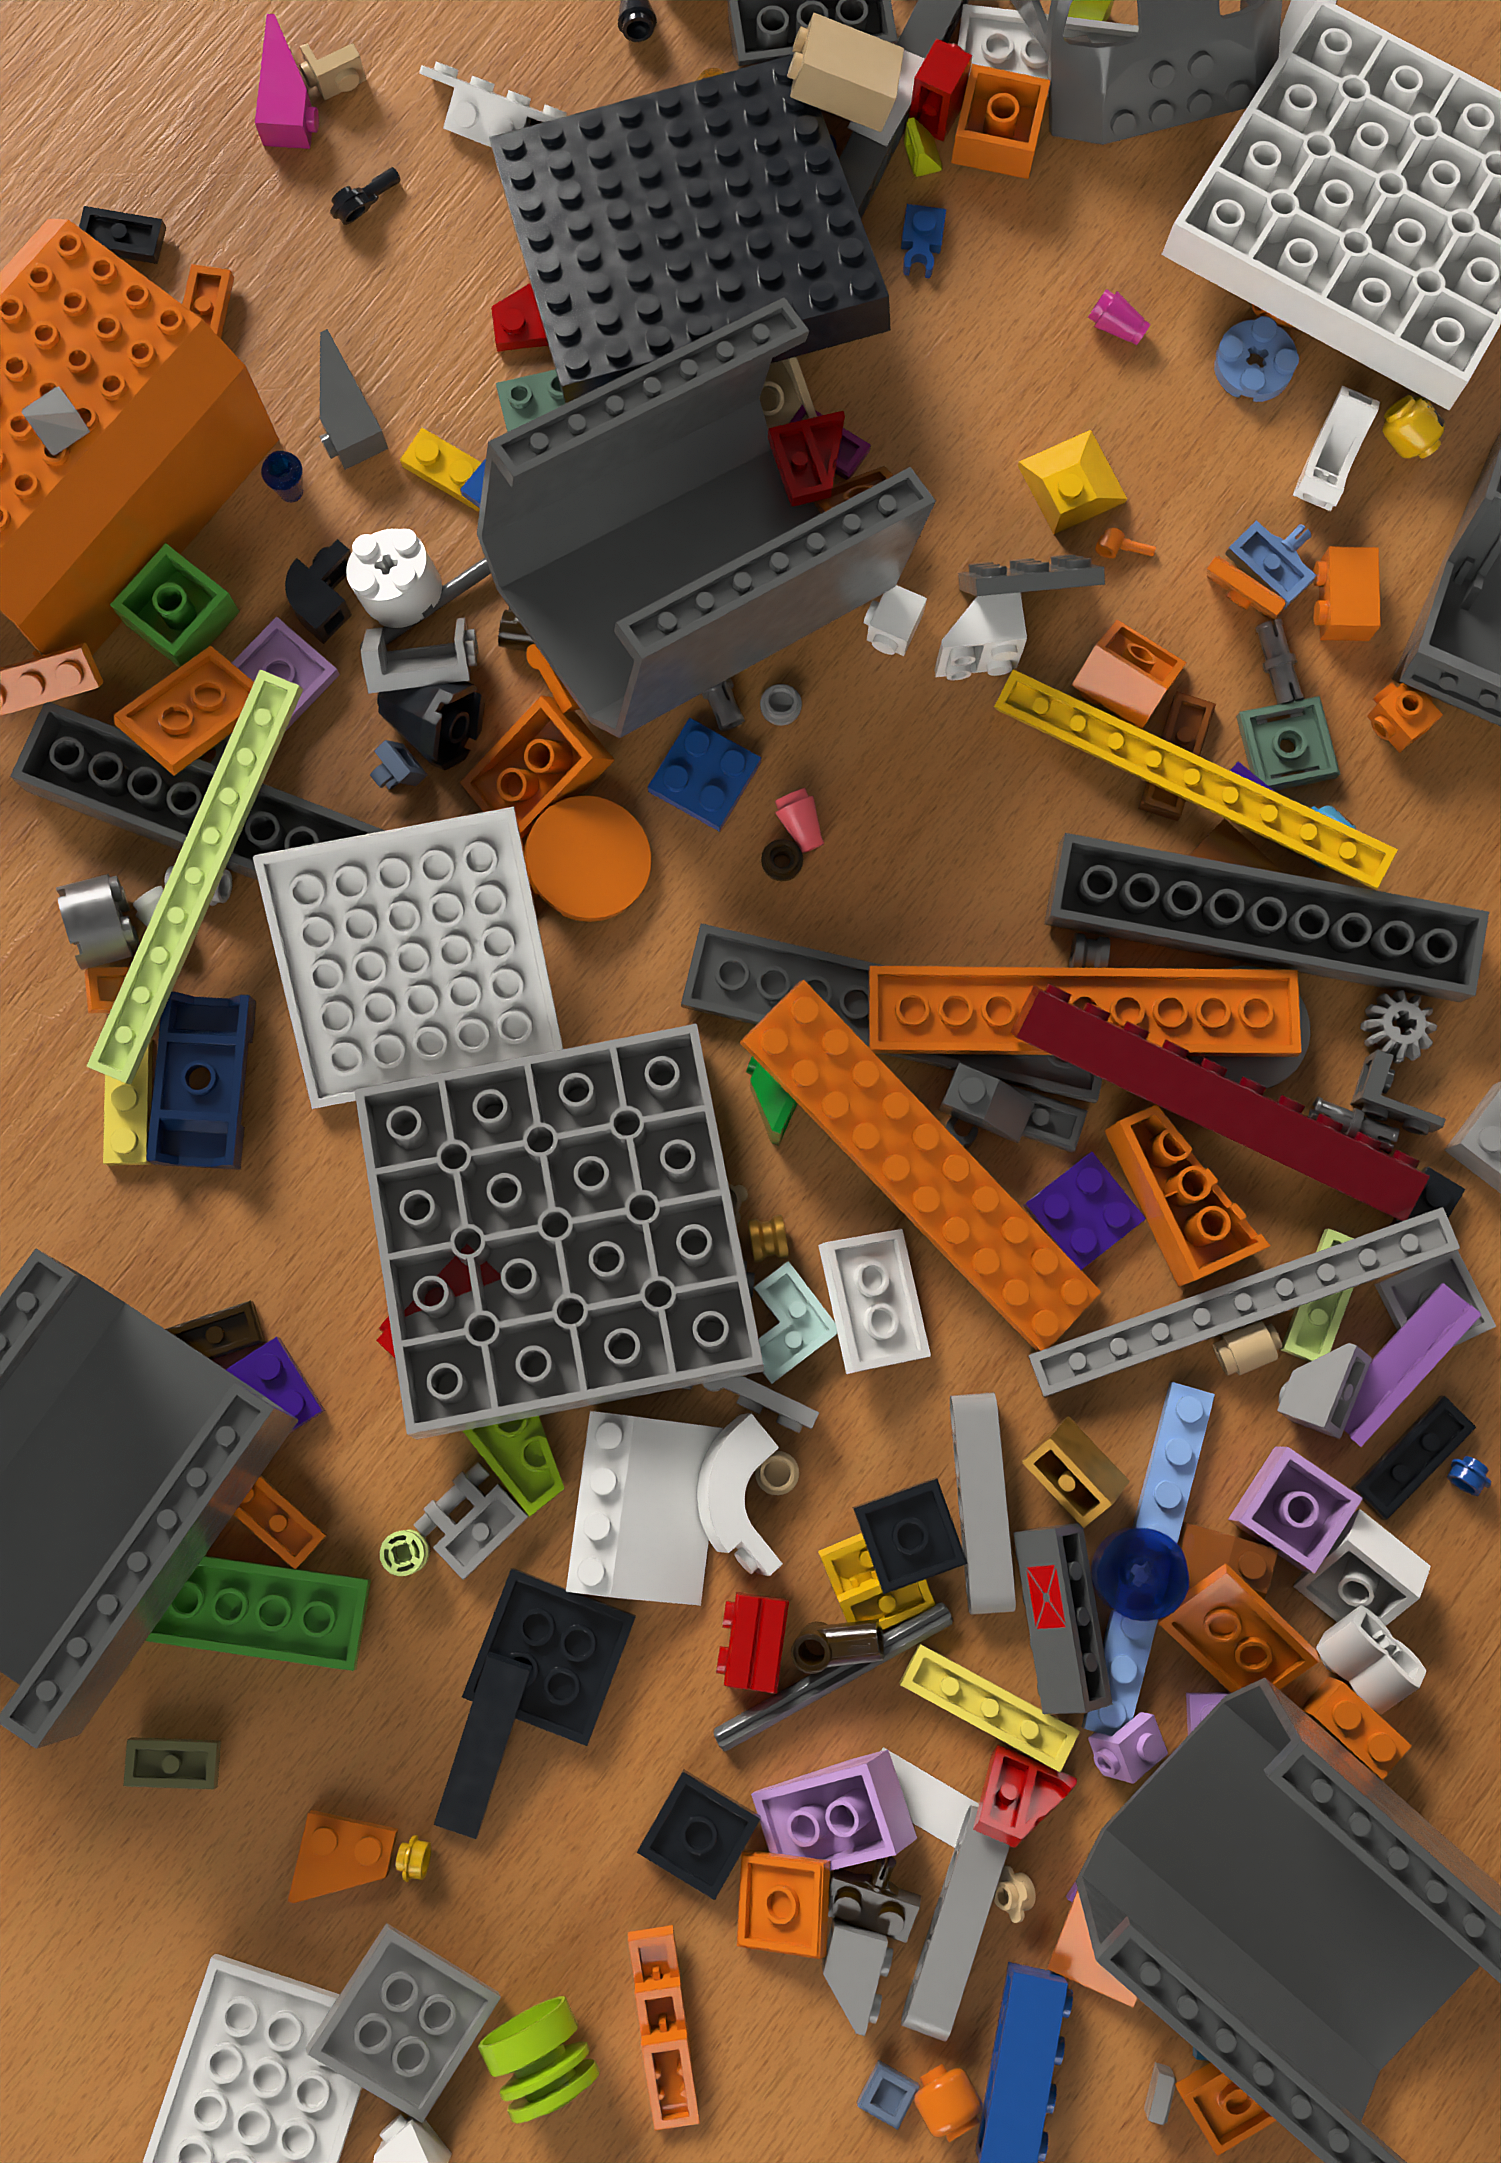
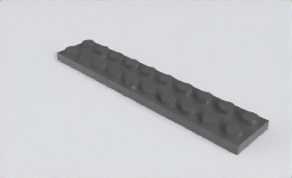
M701 923L681 1007L757 1025L800 981L805 980L869 1047L868 969L869 966L884 965ZM884 1054L954 1071L958 1064L961 1063L1000 1079L1005 1083L1092 1103L1098 1101L1102 1078L1054 1055Z

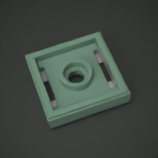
M1320 696L1242 711L1236 716L1250 771L1274 791L1336 779L1340 775ZM1288 714L1291 716V718L1267 722L1266 720ZM1282 740H1290L1294 744V751L1291 753L1282 751L1280 742ZM1304 770H1305L1304 773H1299V774H1294V775H1290V776L1281 777V775L1290 774V773H1295V772H1299V771H1304Z

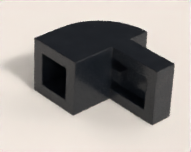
M338 539L330 547L322 548L315 555L309 568L296 558L291 564L285 580L286 595L298 620L323 644L352 616L346 601L333 590L347 576L346 568L351 555L350 549Z

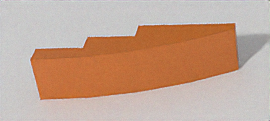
M673 1925L628 1932V1945L635 1983V2000L641 2032V2049L654 2131L700 2124Z

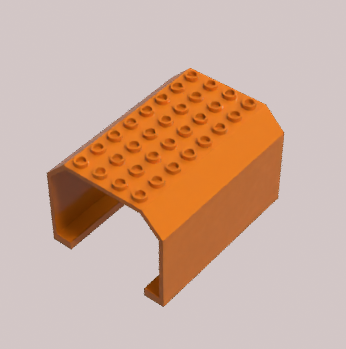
M48 218L0 272V612L11 620L36 648L32 653L34 657L82 643L87 644L93 656L122 622L110 605L165 543L181 554L279 441L246 365L204 320L69 219ZM59 386L78 411L90 432L58 454L53 455L43 444L21 411Z

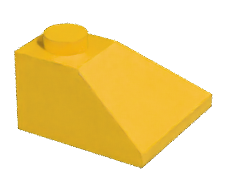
M1091 430L1018 462V467L1053 534L1127 501L1123 489Z

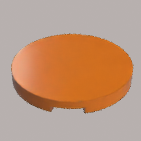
M574 796L553 804L536 820L525 845L524 857L530 885L534 892L538 893L548 905L562 913V916L577 921H602L624 912L642 893L650 875L651 850L643 828L635 817L622 806L601 797Z

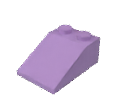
M888 1749L853 1758L757 1790L751 1794L757 1814L761 1816L760 1824L770 1853L830 1860V1871L897 1855L917 1839Z

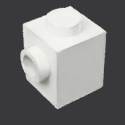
M896 585L883 594L880 602L873 600L863 622L869 625L867 641L872 642L873 647L882 653L889 655L897 653L904 656L924 614L927 598Z

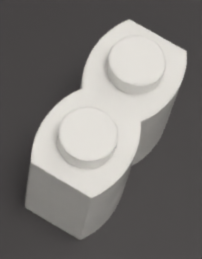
M1362 1605L1326 1630L1316 1647L1325 1667L1349 1681L1353 1691L1374 1711L1381 1715L1419 1689L1427 1672L1414 1653L1403 1643L1394 1639L1383 1622Z

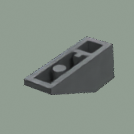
M328 329L320 332L319 418L325 434L319 436L330 459L338 456L346 470L387 450L388 446L382 429Z

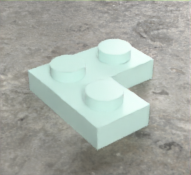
M789 1261L754 1287V1290L779 1321L776 1326L759 1338L764 1365L763 1374L771 1384L838 1334L834 1320Z

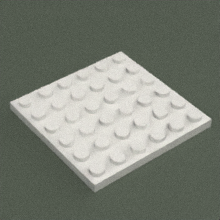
M514 807L263 853L253 857L312 1109L356 1101L354 1091L356 1089L564 1049Z

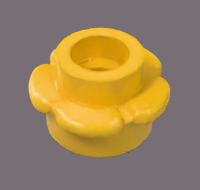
M413 1835L409 1843H401L396 1858V1870L402 1871V1877L405 1882H409V1879L411 1880L412 1878L419 1880L425 1878L431 1858V1843L418 1840V1835Z

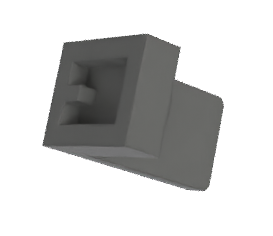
M1376 1050L1365 1058L1351 1105L1362 1108L1364 1115L1369 1118L1386 1121L1388 1117L1403 1123L1402 1128L1417 1135H1428V1132L1433 1133L1444 1127L1445 1118L1381 1095L1388 1092L1394 1079L1395 1070L1390 1069L1394 1055Z

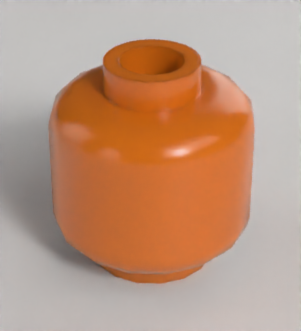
M942 2063L919 2078L924 2087L916 2092L914 2103L932 2136L936 2138L945 2136L947 2141L951 2142L980 2123L977 2115L980 2114L983 2104L963 2069L954 2068L947 2072Z

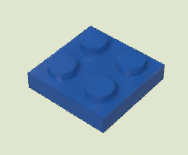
M689 718L647 787L648 792L720 832L760 766L761 757Z

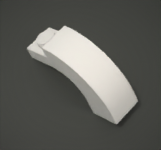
M1345 386L1341 387L1302 470L1293 496L1328 511H1331L1333 506L1336 507L1344 491L1346 478L1353 461L1379 410L1380 401Z
M752 1413L737 1416L712 1442L699 1472L697 1504L704 1531L717 1552L729 1553L736 1547L738 1551L734 1553V1556L750 1574L756 1572L757 1574L770 1576L783 1563L750 1523L745 1509V1491L753 1472L779 1447Z

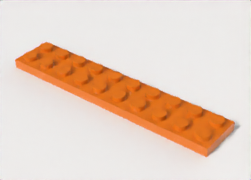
M869 966L868 969L869 1048L874 1053L1052 1055L1016 1038L1011 1033L1033 986L1045 991L1048 983L1072 994L1069 1000L1070 1003L1082 1009L1085 1008L1087 1002L1111 1013L1108 1019L1109 1022L1123 1028L1126 1021H1129L1150 1032L1147 1040L1160 1046L1163 1045L1165 1039L1189 1050L1187 1056L1298 1057L1302 1053L1298 970Z
M805 980L800 981L739 1042L1037 1352L1050 1348L1101 1293L1100 1289Z

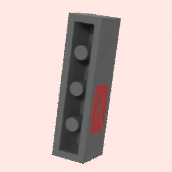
M1079 1523L1014 1532L1015 1553L1019 1564L1023 1602L1026 1608L1030 1646L1033 1651L1038 1682L1037 1689L1041 1700L1042 1713H1087L1113 1705L1083 1527Z

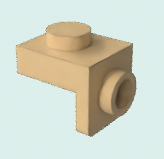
M307 43L300 46L304 62L299 64L300 70L310 88L317 86L324 100L341 92L351 91L358 84L366 81L360 55L353 43L319 60L315 58Z

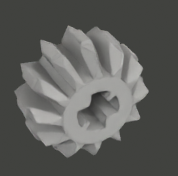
M1404 990L1396 991L1392 998L1388 994L1383 993L1377 997V1005L1370 1004L1365 1009V1014L1370 1020L1362 1022L1360 1029L1371 1032L1372 1036L1364 1041V1045L1369 1047L1376 1043L1379 1046L1378 1050L1394 1055L1392 1061L1395 1064L1404 1061L1405 1056L1412 1061L1421 1056L1420 1049L1426 1050L1433 1044V1041L1427 1034L1437 1030L1438 1025L1426 1021V1017L1433 1013V1008L1427 1007L1421 1011L1418 1007L1421 1002V996L1414 995L1407 1001ZM1397 1020V1026L1404 1027L1405 1032L1400 1034V1028L1394 1027L1392 1022Z

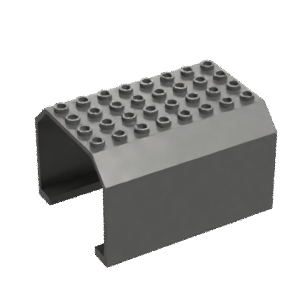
M785 297L488 441L477 537L496 588L589 722L618 738L625 736L894 588L936 502L913 469L909 467L822 514L813 502L791 507L768 440V427L760 402V395L772 358L805 342L809 333L808 328Z
M35 1248L0 1296V1672L20 1685L1 1711L0 1725L35 1749L78 1736L82 1733L298 1422L297 1418L154 1321L81 1273Z
M1266 1678L1226 1695L1101 1829L1076 1879L1096 1961L1324 2163H1407L1361 2122L1380 2070L1479 1966L1501 1984V1886Z

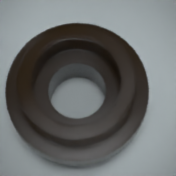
M778 839L769 843L763 850L761 865L766 875L771 879L788 881L796 877L801 871L803 855L800 848L794 842ZM784 855L789 858L790 863L788 866L781 868L774 863L775 858Z

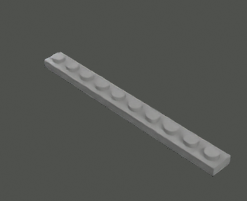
M1442 1207L1030 1354L1028 1357L1042 1395L1047 1397L1460 1249V1246Z

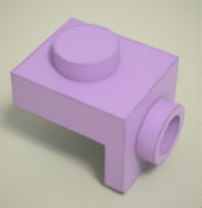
M1140 1712L1113 1736L1095 1732L1088 1738L1094 1753V1762L1104 1776L1132 1784L1168 1754L1153 1714Z

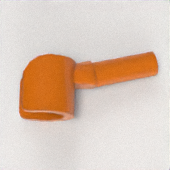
M1113 527L1107 529L1100 536L1095 546V551L1105 558H1115L1119 549L1153 557L1156 547L1131 541V539L1125 538L1121 530Z

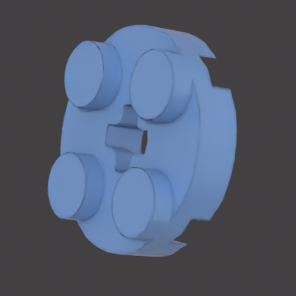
M1261 316L1256 320L1240 322L1224 334L1216 351L1214 371L1219 383L1229 394L1237 398L1243 395L1254 398L1253 401L1263 402L1278 396L1286 389L1299 363V356L1296 346L1288 333L1277 326L1272 318ZM1250 354L1260 355L1264 359L1262 362L1264 367L1260 368L1256 363L1249 365L1247 360Z

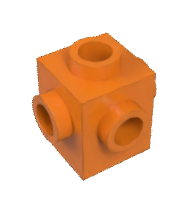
M1393 682L1373 698L1377 705L1367 715L1371 720L1375 733L1380 738L1388 740L1399 753L1431 729L1443 716L1440 710L1433 704L1431 695L1404 683L1397 687Z

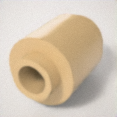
M1260 1320L1221 1335V1340L1213 1343V1348L1225 1374L1229 1376L1237 1373L1240 1376L1277 1360V1350L1282 1348V1343L1272 1324L1265 1326Z

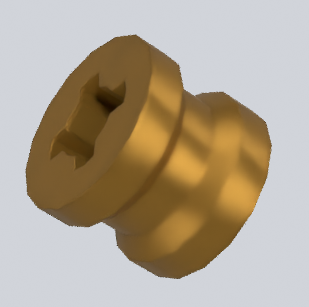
M782 1215L773 1216L770 1221L760 1222L758 1219L748 1220L754 1263L763 1261L766 1256L776 1255L780 1259L789 1257Z

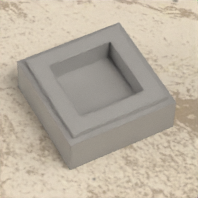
M1157 2062L1154 2064L1144 2110L1148 2121L1164 2126L1168 2120L1177 2080L1171 2067Z

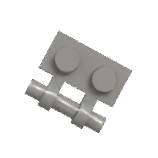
M479 1462L466 1474L462 1471L452 1481L455 1485L438 1501L433 1499L423 1509L425 1514L413 1524L424 1537L437 1526L445 1533V1536L433 1548L463 1580L529 1517L500 1484L496 1485L485 1496L478 1486L490 1474ZM467 1497L475 1507L456 1524L449 1514Z

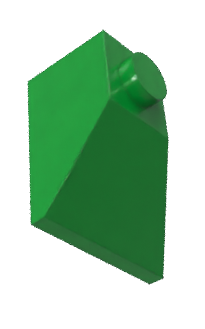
M752 1056L746 1069V1073L752 1075L750 1089L771 1143L779 1146L798 1103Z

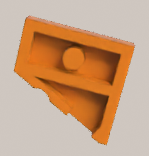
M311 1810L307 1815L288 1902L297 1903L386 1878L390 1870L398 1829Z

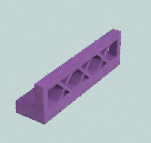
M1441 1283L1371 1360L1344 1428L1350 1435V1438L1360 1447L1364 1445L1482 1315L1444 1283Z

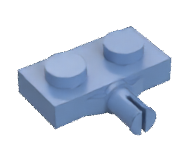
M1256 520L1225 553L1248 576L1283 598L1286 603L1284 609L1317 576L1301 561L1296 552L1311 538L1309 529L1302 534L1305 526L1299 524L1283 540L1271 534Z

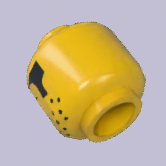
M1408 395L1398 400L1386 411L1384 415L1386 421L1382 431L1399 456L1402 458L1419 456L1423 459L1440 447L1441 441L1439 438L1445 430V422L1427 398H1413L1411 395Z

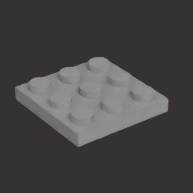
M386 1923L305 2049L307 2055L423 2123L501 1996L498 1991Z

